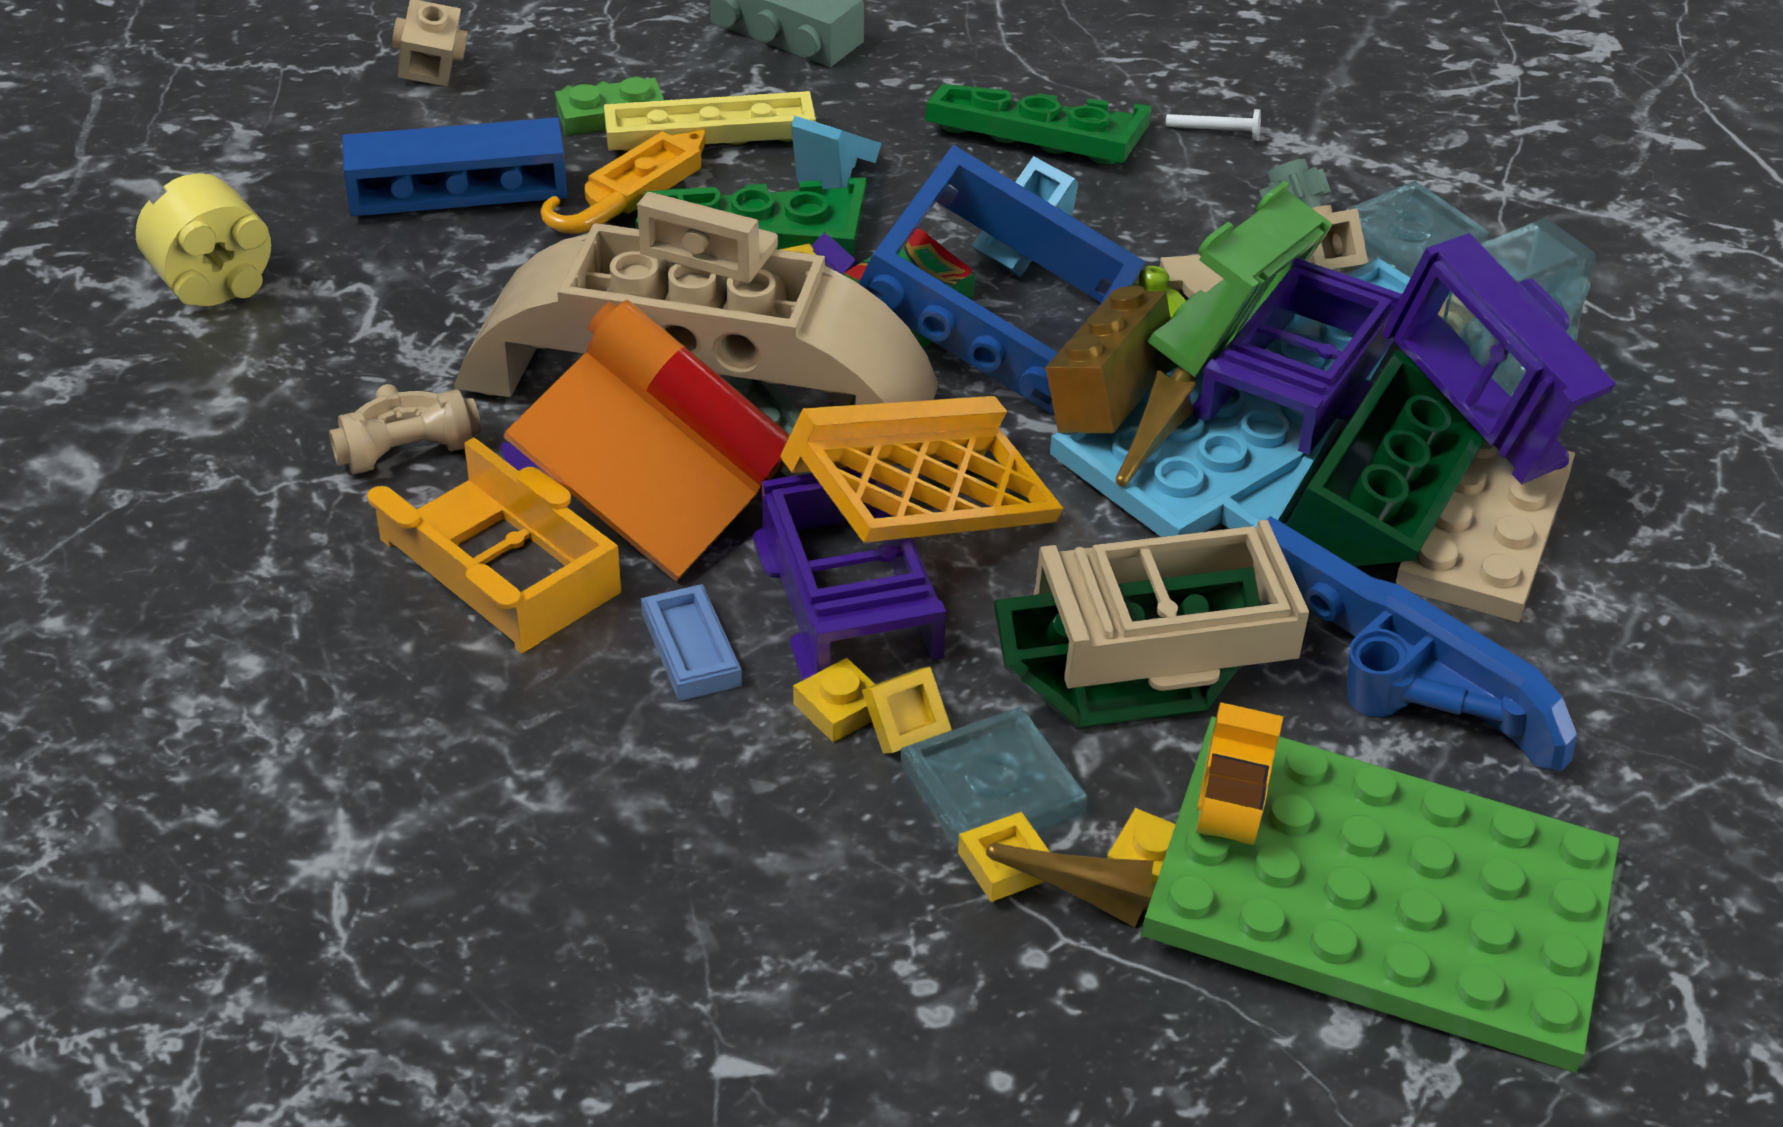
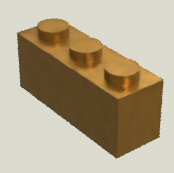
M1125 286L1115 289L1048 363L1046 373L1058 433H1114L1152 387L1157 371L1164 372L1172 362L1171 359L1148 343L1151 335L1171 320L1166 291H1144V288L1140 286Z

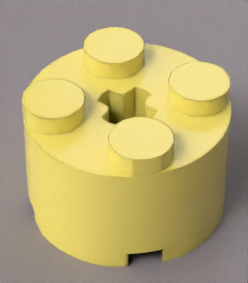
M202 173L189 174L178 177L163 186L167 192L154 205L149 200L140 212L136 225V242L147 262L182 303L198 306H214L236 297L248 298L254 295L262 285V273L267 266L271 252V238L268 227L232 187L214 175Z

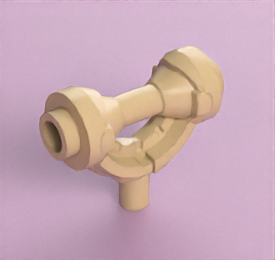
M385 384L377 390L376 399L366 403L355 413L339 415V428L329 430L331 446L337 465L348 464L351 473L354 475L373 470L377 459L389 451L391 447L425 439L446 445L450 452L465 449L464 442L472 439V435L481 433V423L474 399L464 400L458 389L439 394L425 391L399 392L395 386Z

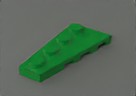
M942 84L926 103L925 121L940 124L943 129L949 132L964 133L974 131L988 134L991 139L1001 143L1021 141L1039 145L1041 150L1048 153L1061 154L1073 152L1087 155L1090 160L1096 163L1114 164L1125 162L1150 125L1152 106L1134 104L1133 113L1108 111L1109 101L1087 99V106L1069 107L1061 106L1057 101L1056 95L1036 93V95L1024 97L1020 101H1012V94L1008 90Z
M867 177L848 178V187L822 189V181L814 180L799 181V190L769 192L766 183L745 185V188L736 191L733 195H721L716 187L654 190L649 192L759 220V229L778 235V247L776 248L778 250L809 243L812 246L825 232L854 257L867 195ZM637 216V219H636V229H639V228H638V216Z

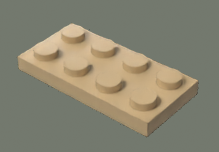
M1485 439L1414 561L1401 562L1396 584L1417 595L1519 623L1571 472L1575 452L1567 451L1569 454V464L1565 468L1552 471L1521 485L1512 475L1515 469L1505 457L1500 456L1499 450L1495 446H1491Z

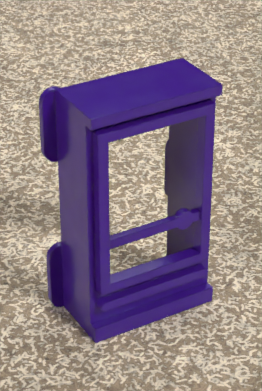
M1470 233L1425 249L1382 332V335L1387 340L1394 337L1393 340L1487 442L1499 450L1500 456L1505 457L1515 468L1512 475L1521 485L1552 471L1565 468L1569 464V454L1556 438L1576 406L1610 393L1616 385L1598 364L1565 332L1570 325L1569 316L1566 311L1534 279L1529 278L1518 283ZM1450 291L1499 341L1498 344L1490 348L1491 357L1484 368L1471 355L1469 346L1438 315ZM1508 352L1526 370L1511 397L1492 378L1500 362L1507 360Z
M1296 258L1291 263V269L1216 360L1211 359L1206 365L1202 394L1193 404V416L1201 420L1214 418L1231 397L1234 388L1304 413L1298 451L1310 455L1337 418L1342 420L1352 419L1371 390L1373 384L1366 378L1394 342V337L1387 340L1382 335V332L1402 293ZM1298 314L1355 335L1343 351H1340L1332 344H1320L1283 330L1294 318V315ZM1278 339L1315 352L1323 359H1334L1335 361L1326 372L1265 349L1272 341Z
M849 467L838 468L853 476L861 478L862 473L857 472ZM813 473L762 481L763 528L755 531L753 542L764 573L769 577L781 578L800 633L791 637L790 648L802 681L830 666V641L918 626L931 661L944 659L946 610L942 600L938 601L912 538L883 541L885 545H881L875 550L807 561L797 534L798 530L846 523L848 521ZM869 477L868 483L894 494L890 486ZM863 502L875 519L894 517ZM880 560L882 562H892L895 576L818 589L812 572Z

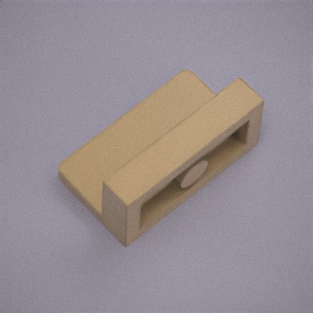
M649 191L637 204L640 254L750 283L778 247V235L759 229V220Z

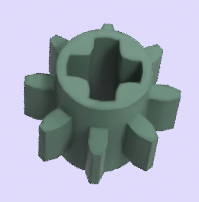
M1306 159L1293 160L1267 172L1270 181L1268 183L1269 187L1259 190L1262 199L1269 191L1283 181H1286L1290 184L1287 191L1310 208L1322 206L1320 202L1321 197L1331 193L1323 168L1317 170V167L1309 169Z

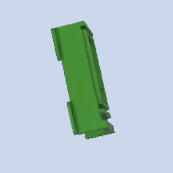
M1283 181L1269 191L1256 207L1255 211L1257 213L1238 227L1233 229L1234 225L1228 221L1204 240L1197 251V254L1201 256L1199 261L1221 276L1223 280L1206 293L1200 290L1186 300L1176 310L1171 320L1156 330L1148 340V343L1193 377L1201 373L1208 361L1215 357L1217 358L1291 269V263L1296 258L1305 261L1310 260L1333 225L1287 191L1290 184L1286 181Z

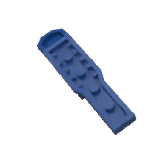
M1272 516L1266 519L1272 528L1306 606L1320 619L1331 621L1355 636L1349 650L1346 696L1349 704L1357 712L1371 717H1384L1394 714L1409 703L1461 715L1463 712L1476 716L1511 738L1535 767L1562 771L1573 760L1577 733L1564 699L1535 666L1401 585L1372 578Z

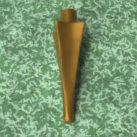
M1177 368L1171 378L1163 372L1157 371L1137 433L1116 475V484L1118 486L1124 487L1128 485L1140 467L1161 443L1193 414L1194 408L1191 403L1190 394L1197 385L1196 377H1193L1183 368Z
M999 843L989 844L986 849V855L991 860L1052 884L1093 904L1134 928L1143 910L1148 909L1156 882H1152L1153 860L1108 859L1067 855Z

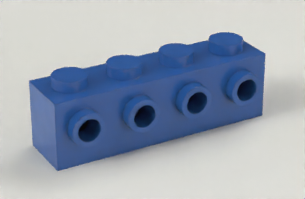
M559 117L342 135L343 172L350 216L548 200L552 196H557L559 199L567 198L564 150Z

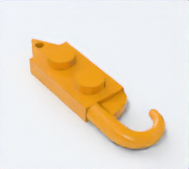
M698 130L676 135H669L663 131L588 176L589 180L585 184V198L590 207L575 215H560L554 211L559 205L560 200L557 196H552L544 202L540 212L543 222L551 229L560 233L580 234L589 232L594 223L605 224L622 212L631 213L637 209V204L644 197L645 191L668 190L702 168L701 153L706 143V131Z

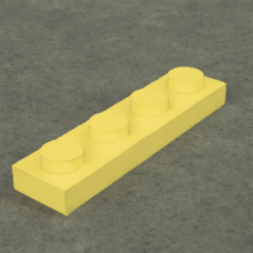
M810 91L604 104L608 151L624 150L629 152L662 131L669 135L705 130V144L727 143L730 145H742L749 141L762 140L791 142L793 141L791 125L794 115L816 122Z

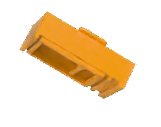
M474 437L464 442L469 480L418 509L414 508L386 486H377L370 489L367 493L368 503L376 509L380 540L389 547L395 545L515 642V649L521 654L621 593L618 545L567 508L571 503L570 492L539 468L525 467L518 471ZM502 519H505L519 530L518 532L508 533L505 540L474 558L457 546ZM531 539L562 563L564 567L520 593L516 587L485 564L512 548L522 547L525 540Z

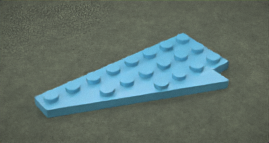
M1379 258L1348 274L1349 276L1399 293H1403L1410 280V277ZM1298 314L1294 315V318L1283 330L1320 344H1332L1340 351H1343L1355 335ZM1278 339L1272 341L1265 349L1326 372L1335 361L1334 359H1323L1315 352ZM1383 357L1380 359V361L1368 375V377L1366 378L1367 380L1370 381L1371 377L1373 376ZM1205 367L1196 376L1197 385L1190 394L1192 406L1202 394ZM1177 368L1171 370L1165 375L1171 378L1172 374ZM1151 387L1114 433L1057 432L1051 436L1050 455L1160 537L1206 532L1219 523H1222L1229 529L1250 526L1257 528L1258 521L1266 520L1270 516L1283 524L1285 523L1346 420L1337 418L1311 454L1308 455L1298 451L1304 413L1234 388L1233 394L1214 418L1201 420L1191 414L1151 454L1129 484L1120 487L1116 484V475L1137 433L1149 400Z

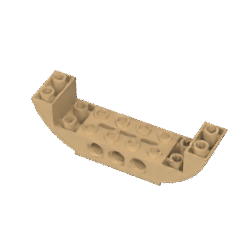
M598 223L592 225L588 234L564 239L538 252L516 270L501 291L466 354L454 383L455 389L511 398L537 348H551L584 354L593 336L587 328L597 312L610 301L618 306L623 301L630 300L718 375L760 380L769 384L780 383L813 388L828 393L856 395V405L934 400L938 389V380L928 356L909 327L883 301L863 286L825 266V256L775 249L752 281L747 283L640 254L639 229Z

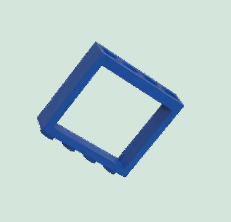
M952 145L875 250L858 284L883 301L909 328L1053 415L1054 409L1046 366L1058 352L903 259L898 254L937 202L1101 302L1100 305L1115 289L1131 286L1146 261L957 146Z

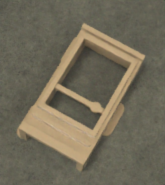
M1268 520L1258 521L1257 528L1250 526L1093 545V548L1077 547L1075 550L1059 552L1056 545L1042 546L1039 551L1034 595L1052 593L1069 639L1064 677L1067 688L1148 678V683L1152 688L1165 691L1214 684L1219 679L1221 668L1299 659L1309 610ZM1254 567L1262 605L1176 616L1178 606L1174 601L1170 600L1162 578ZM1150 580L1158 600L1157 613L1162 618L1132 622L1118 584Z

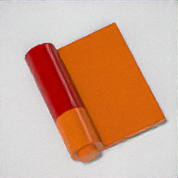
M625 300L618 306L610 301L597 312L588 325L587 330L593 336L587 351L505 431L504 438L677 582L762 491V481L773 479L783 468L785 463L780 455L790 434L630 300Z

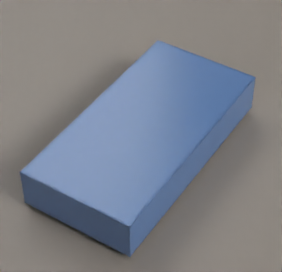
M703 584L641 598L643 619L678 701L742 686L740 665Z

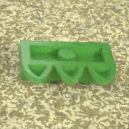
M639 76L625 79L620 83L610 84L602 80L596 86L581 84L573 87L567 85L563 90L555 91L556 109L566 136L606 131L604 104L664 101L656 78L644 79Z

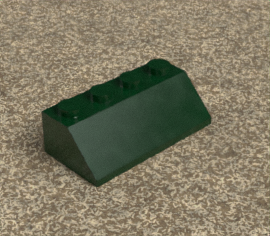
M1396 350L1307 486L1286 526L1352 566L1414 561L1485 438L1410 357Z

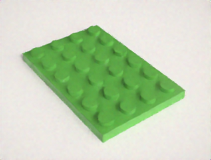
M1211 717L1145 915L1140 936L1571 1072H1577L1585 1054L1619 844L1618 837L1280 736L1274 754L1267 796L1254 845L1239 843L1223 837L1196 833L1199 810H1197L1208 747L1216 717Z

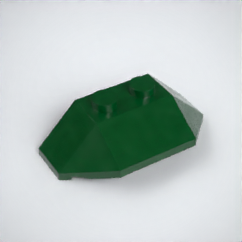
M1254 567L1162 578L1170 600L1174 601L1178 606L1176 616L1261 606ZM1150 580L1118 584L1132 622L1162 618L1157 613L1158 600ZM1052 593L996 599L994 601L1004 668L1076 730L1205 712L1239 668V666L1221 668L1218 681L1211 685L1165 691L1152 688L1148 683V678L1067 688L1064 677L1069 639Z

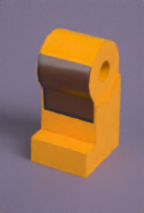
M1220 702L1208 747L1197 810H1199L1196 833L1223 837L1239 843L1254 845L1265 805L1283 716Z

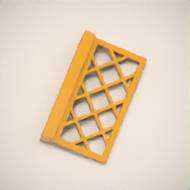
M995 396L803 408L780 455L792 473H813L863 543L1057 522L1064 509L1000 430L999 426L1007 410ZM989 450L999 463L984 457L986 451ZM948 460L958 465V467L955 469L940 461ZM900 464L911 470L908 474L891 465ZM849 467L857 472L862 473L861 478L853 476L838 468ZM966 469L997 483L996 488L965 474ZM920 473L950 487V491L947 492L917 478L918 474ZM869 477L903 492L901 497L868 483ZM1006 488L1027 497L1031 503L1006 493ZM959 492L990 507L981 508L958 497ZM910 496L943 512L933 513L909 502ZM863 502L894 517L875 519Z

